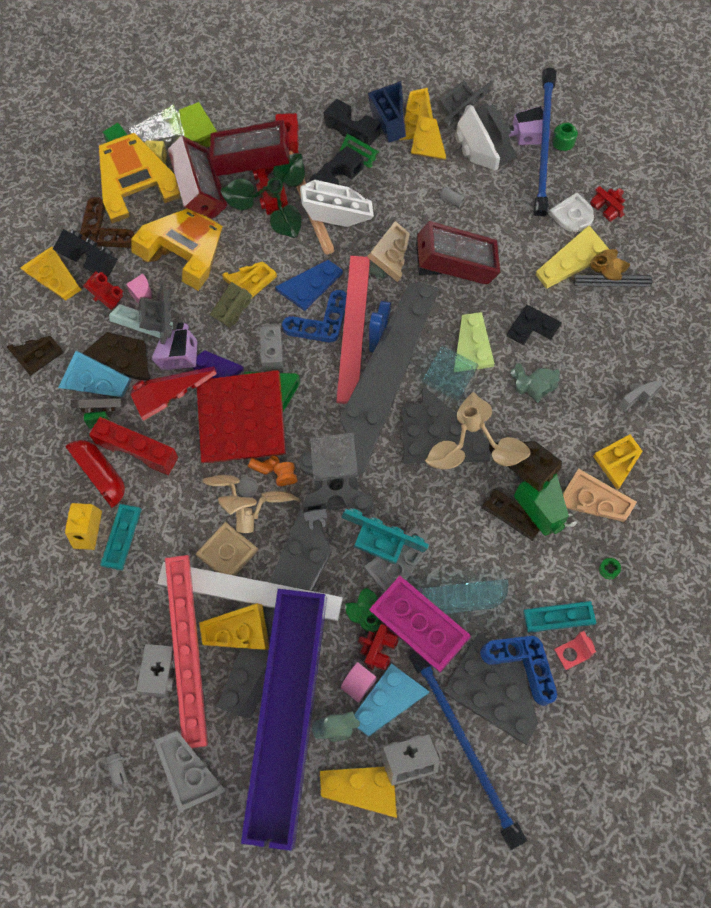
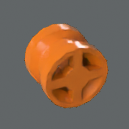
M283 462L274 466L278 486L292 485L298 481L297 475L294 474V463Z

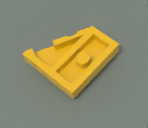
M418 116L411 154L446 160L437 119Z
M263 261L252 266L239 268V272L232 274L225 272L222 274L223 279L228 284L233 282L242 289H246L252 295L251 299L277 277V273Z

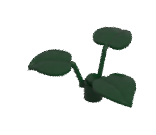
M302 154L289 155V164L274 166L273 175L275 178H271L267 186H264L256 194H253V184L243 178L235 179L221 189V194L226 202L237 210L252 208L254 204L253 198L267 191L270 197L277 199L279 210L271 214L270 225L272 229L278 234L292 238L297 237L299 234L301 215L293 205H286L282 208L280 195L283 183L288 187H296L303 182L305 168Z

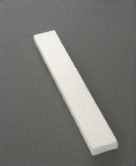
M163 562L157 584L167 587L165 562ZM191 567L194 593L249 604L259 603L264 607L274 609L278 588L319 593ZM326 594L325 619L338 621L343 598Z

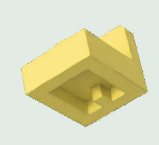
M146 140L145 144L166 164L167 153L164 141Z

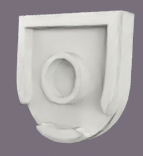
M577 192L549 210V215L562 228L571 232L583 231L587 226H591L594 220L592 206Z

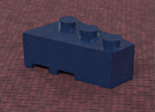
M400 81L369 92L370 110L374 118L381 122V130L388 142L406 137L402 82Z

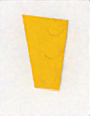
M428 88L410 91L405 115L406 137L400 140L414 139L418 116L433 118Z
M257 603L199 622L202 645L269 650V640L262 604Z

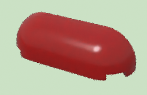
M76 440L65 446L106 502L111 508L116 506L124 495L125 485L120 475L103 453L90 441Z

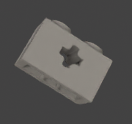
M280 326L260 327L263 372L278 370L280 373H284Z
M145 644L137 685V692L140 695L169 698L170 692L174 691L175 677H173L175 662L172 646ZM161 666L164 671L159 672V675H157L155 670H159Z
M430 735L414 736L400 743L392 742L383 747L382 762L391 786L438 773L440 759Z

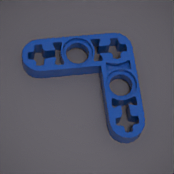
M335 290L330 294L323 321L293 316L285 318L282 322L283 332L293 337L328 343L335 342L340 335L345 315L347 294L342 290ZM341 297L342 300L339 301V307H337L336 299ZM332 313L340 315L336 320L329 318ZM291 323H293L294 326L292 327V329H288V326H290ZM300 324H302V331H299ZM330 325H332L333 333L331 336H328L327 332H329ZM307 327L316 328L314 333H307L305 330Z
M381 301L378 313L373 312L371 315L369 352H374L384 333V328L386 329L391 302Z
M536 636L492 640L481 647V658L487 664L494 665L523 661L531 692L537 704L546 706L557 699V690L543 644ZM509 644L515 647L516 656L509 653ZM489 650H500V653H498L497 655L490 654ZM534 665H538L541 668L542 676H538L535 673ZM542 691L547 692L548 696L543 695Z

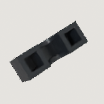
M336 99L324 111V124L329 129H335L340 132L343 137L349 134L370 146L381 134V122L368 115H365L358 121L350 120L352 118L351 106L339 99Z
M346 146L331 161L325 163L322 169L314 173L309 182L318 180L339 185V180L335 178L339 175L347 176L352 180L364 169V157Z
M63 229L53 250L75 262L86 253V261L83 267L92 273L95 271L97 273L102 272L108 278L118 260L112 256L113 252L103 246L99 249L96 247L98 243L89 238L85 241L82 239L83 235L73 229L71 232Z

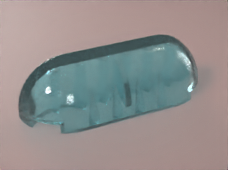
M508 579L421 588L417 590L445 614L495 608L504 601L508 593Z

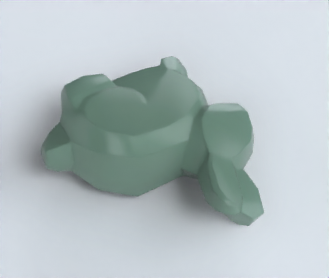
M517 363L515 368L510 371L512 377L516 379L515 386L519 394L527 392L537 403L542 397L559 386L560 371L558 369L538 368L530 376H527L522 364Z
M353 711L343 714H332L312 723V731L316 739H329L331 742H339L351 738L353 728L359 727L360 721L355 718Z

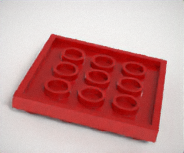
M278 370L212 378L197 387L201 463L286 455L281 380Z

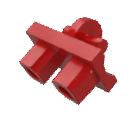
M601 186L595 189L596 195L590 201L591 206L598 211L605 204L608 208L603 212V216L610 222L618 216L621 218L625 215L623 212L624 206L622 205L625 202V199L622 197L624 191L621 188L616 191L610 188L608 192Z
M95 271L83 285L94 295L93 300L95 302L99 299L110 310L124 296L122 294L123 290L118 286H112L108 282L107 276L102 272L97 273Z
M380 625L376 636L375 633L369 631L366 638L359 637L358 643L363 646L360 653L365 656L367 655L364 663L371 670H374V667L387 670L391 658L382 654L381 651L384 646L395 650L399 642V637L390 632L386 625Z

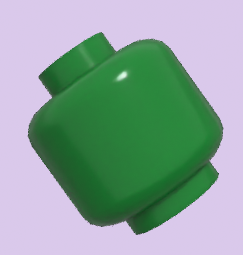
M568 122L557 125L552 136L553 146L560 151L571 150L578 136L576 127Z

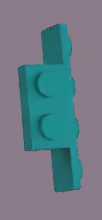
M345 509L341 518L361 526L353 547L392 564L397 563L403 545L420 552H425L429 547V544L425 543L423 538L412 535V537L406 535L402 529L395 526L391 528L385 526L383 521L371 517L369 519L364 517L362 512L356 509Z

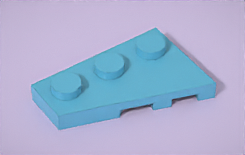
M75 351L58 388L123 397L132 379L79 351Z
M391 663L354 714L355 718L360 721V726L357 728L368 737L396 716L429 694L430 691Z

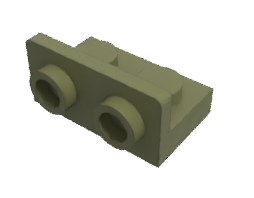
M231 282L209 315L230 328L238 322L241 312L250 304L252 295L246 289H242Z

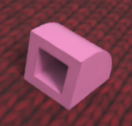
M143 274L126 284L130 295L138 304L140 297L152 299L150 286Z
M357 662L343 681L340 689L359 703L376 682V676Z

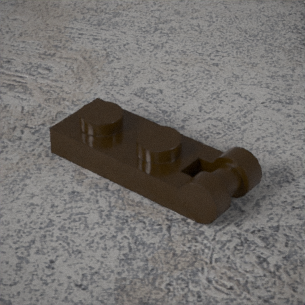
M493 489L489 500H485L481 505L482 509L493 514L531 541L534 540L540 531L519 503L497 489ZM497 502L503 504L501 508L496 506Z

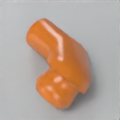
M270 456L269 459L261 462L251 458L247 467L266 475L274 471V466L280 463V459L277 456Z

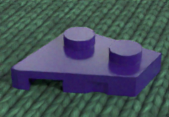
M205 350L197 355L196 367H192L193 370L214 366L217 374L210 379L236 376L244 371L242 365Z

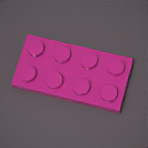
M401 576L392 583L369 609L373 615L388 626L390 630L439 673L471 638L469 633Z

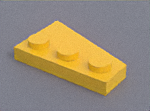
M52 246L20 267L22 271L65 301L82 290Z
M385 767L320 771L322 798L397 818L395 786H391Z

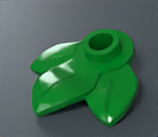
M365 588L359 594L358 603H346L345 610L352 622L360 624L364 631L374 633L378 631L383 622L369 610L378 600L376 594L372 590ZM372 617L376 621L370 624L367 622L368 618Z

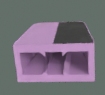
M542 106L516 113L513 125H509L511 130L509 137L516 136L519 145L541 144Z
M177 323L176 330H173L171 337L166 339L165 345L160 344L159 340L152 360L160 369L171 370L196 367L197 339L188 330L189 326L187 324Z

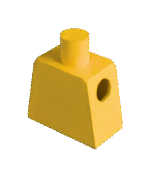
M71 503L65 534L73 549L95 550L102 510L92 504Z

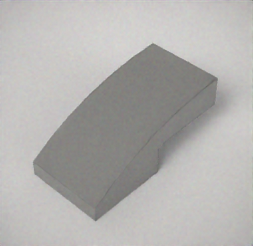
M661 380L654 381L636 388L623 398L619 407L626 412L637 400L646 404L659 392L663 382Z

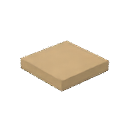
M225 522L201 547L196 556L215 572L235 576L255 555L258 548Z

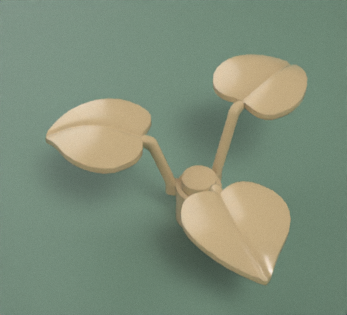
M472 392L457 412V420L462 424L459 445L457 446L452 441L439 442L431 449L425 461L429 466L437 469L457 467L465 459V453L460 449L463 447L466 430L476 432L480 428H482L492 447L495 448L492 452V458L499 465L511 466L525 460L530 455V449L520 440L510 437L502 438L497 445L484 424L491 417L492 408L486 401Z
M217 475L203 479V483L210 486H229L231 488L233 496L219 497L218 502L230 515L236 512V531L240 533H251L254 531V519H258V513L264 502L291 500L300 502L298 497L288 492H264L253 513L251 508L246 507L256 505L257 501L250 497L237 496L234 485L240 482L237 477Z

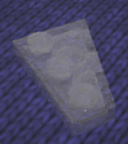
M175 105L129 128L130 134L135 133L144 143L146 140H163L167 142L171 141L172 138L184 136L179 110Z

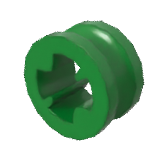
M606 558L600 564L599 572L602 577L611 580L619 575L621 565L614 558ZM608 564H612V568L615 567L616 569L612 574L608 573V570L604 568Z

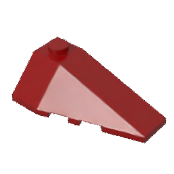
M213 366L150 379L146 382L141 380L132 386L133 389L130 395L144 421L168 407L167 404L170 399H180L188 391L187 388L191 387V389L198 387L216 375L217 372Z

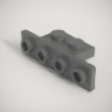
M463 80L442 97L437 104L447 117L438 125L439 129L442 126L447 128L453 123L454 116L459 118L464 113L467 105L471 104L473 106L477 103V97L481 96L483 98L490 92L489 87L493 82H488L474 94Z
M484 104L476 108L475 111L488 132L496 152L500 156L499 164L504 165L516 159L517 154L509 140L511 130L507 123L504 124L501 111L496 110L493 104L490 106Z
M166 281L161 283L158 300L140 297L139 328L160 332V344L164 345L166 339L170 338L172 334V326L170 325L171 313H169L171 302L168 301L170 289H167Z

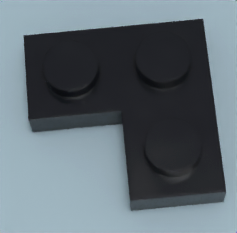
M526 304L506 336L522 345H525L533 331L552 340L562 322Z

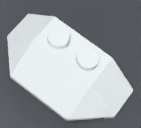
M471 104L467 105L457 124L455 139L457 143H461L463 155L465 157L468 156L470 162L497 170L500 156L496 152L494 144L474 107Z
M313 180L300 187L302 205L312 220L348 227L374 217L372 201L365 199L349 187Z

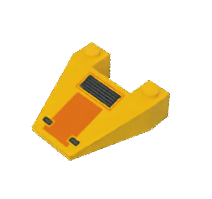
M135 133L99 145L102 198L112 224L130 217L123 197L157 185L164 203L181 198L175 174Z
M184 209L142 225L131 239V251L149 262L157 250L163 246L184 258L188 262L182 270V282L199 291L209 277L223 226L206 216L189 209Z

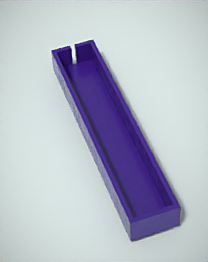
M279 588L277 590L241 844L264 847L268 843V839H272L269 842V848L292 851L295 847L327 605L326 594Z

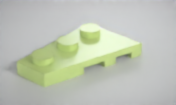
M482 312L462 315L454 373L494 367L495 363Z

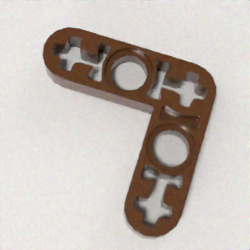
M100 197L90 198L86 204L80 234L83 235L82 239L86 241V237H89V239L98 243L97 246L131 247V239L135 235L134 232L130 229L101 228L105 212L103 200ZM92 219L98 220L95 224H88ZM108 235L113 236L109 241L103 240Z

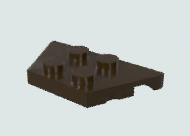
M106 332L83 352V354L130 378L143 381L150 380L146 344L143 340Z
M525 441L523 443L530 449L529 457L507 467L539 492L543 489L544 483L546 481L550 482L553 475L560 471L562 461L536 441ZM489 444V451L492 454L495 448Z

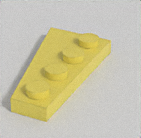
M589 225L539 268L535 275L547 289L590 267L592 258L609 248Z

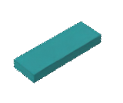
M119 504L100 563L101 567L123 571L142 510L140 507Z
M592 601L523 610L527 633L596 624Z

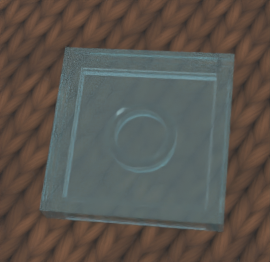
M441 346L422 383L459 401L478 368V364Z

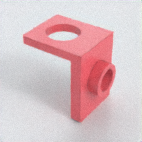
M584 631L580 632L574 640L554 649L565 670L591 658L596 652L592 640ZM566 648H572L576 651L577 658L574 661H567L564 658L563 652Z

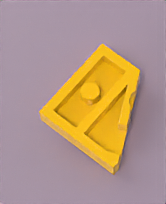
M631 434L596 452L593 457L618 490L643 451Z

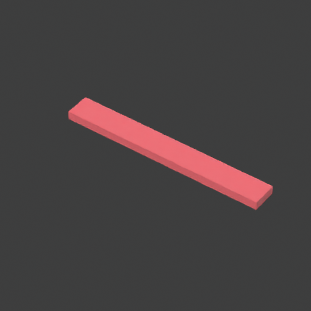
M350 256L336 400L337 403L342 404L348 403L360 379L370 259L363 256Z
M189 555L165 558L181 736L191 748L208 746L190 557Z

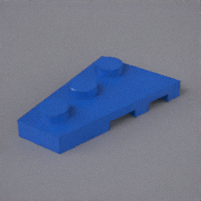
M326 260L275 286V290L303 311H306L343 274V270L330 260Z

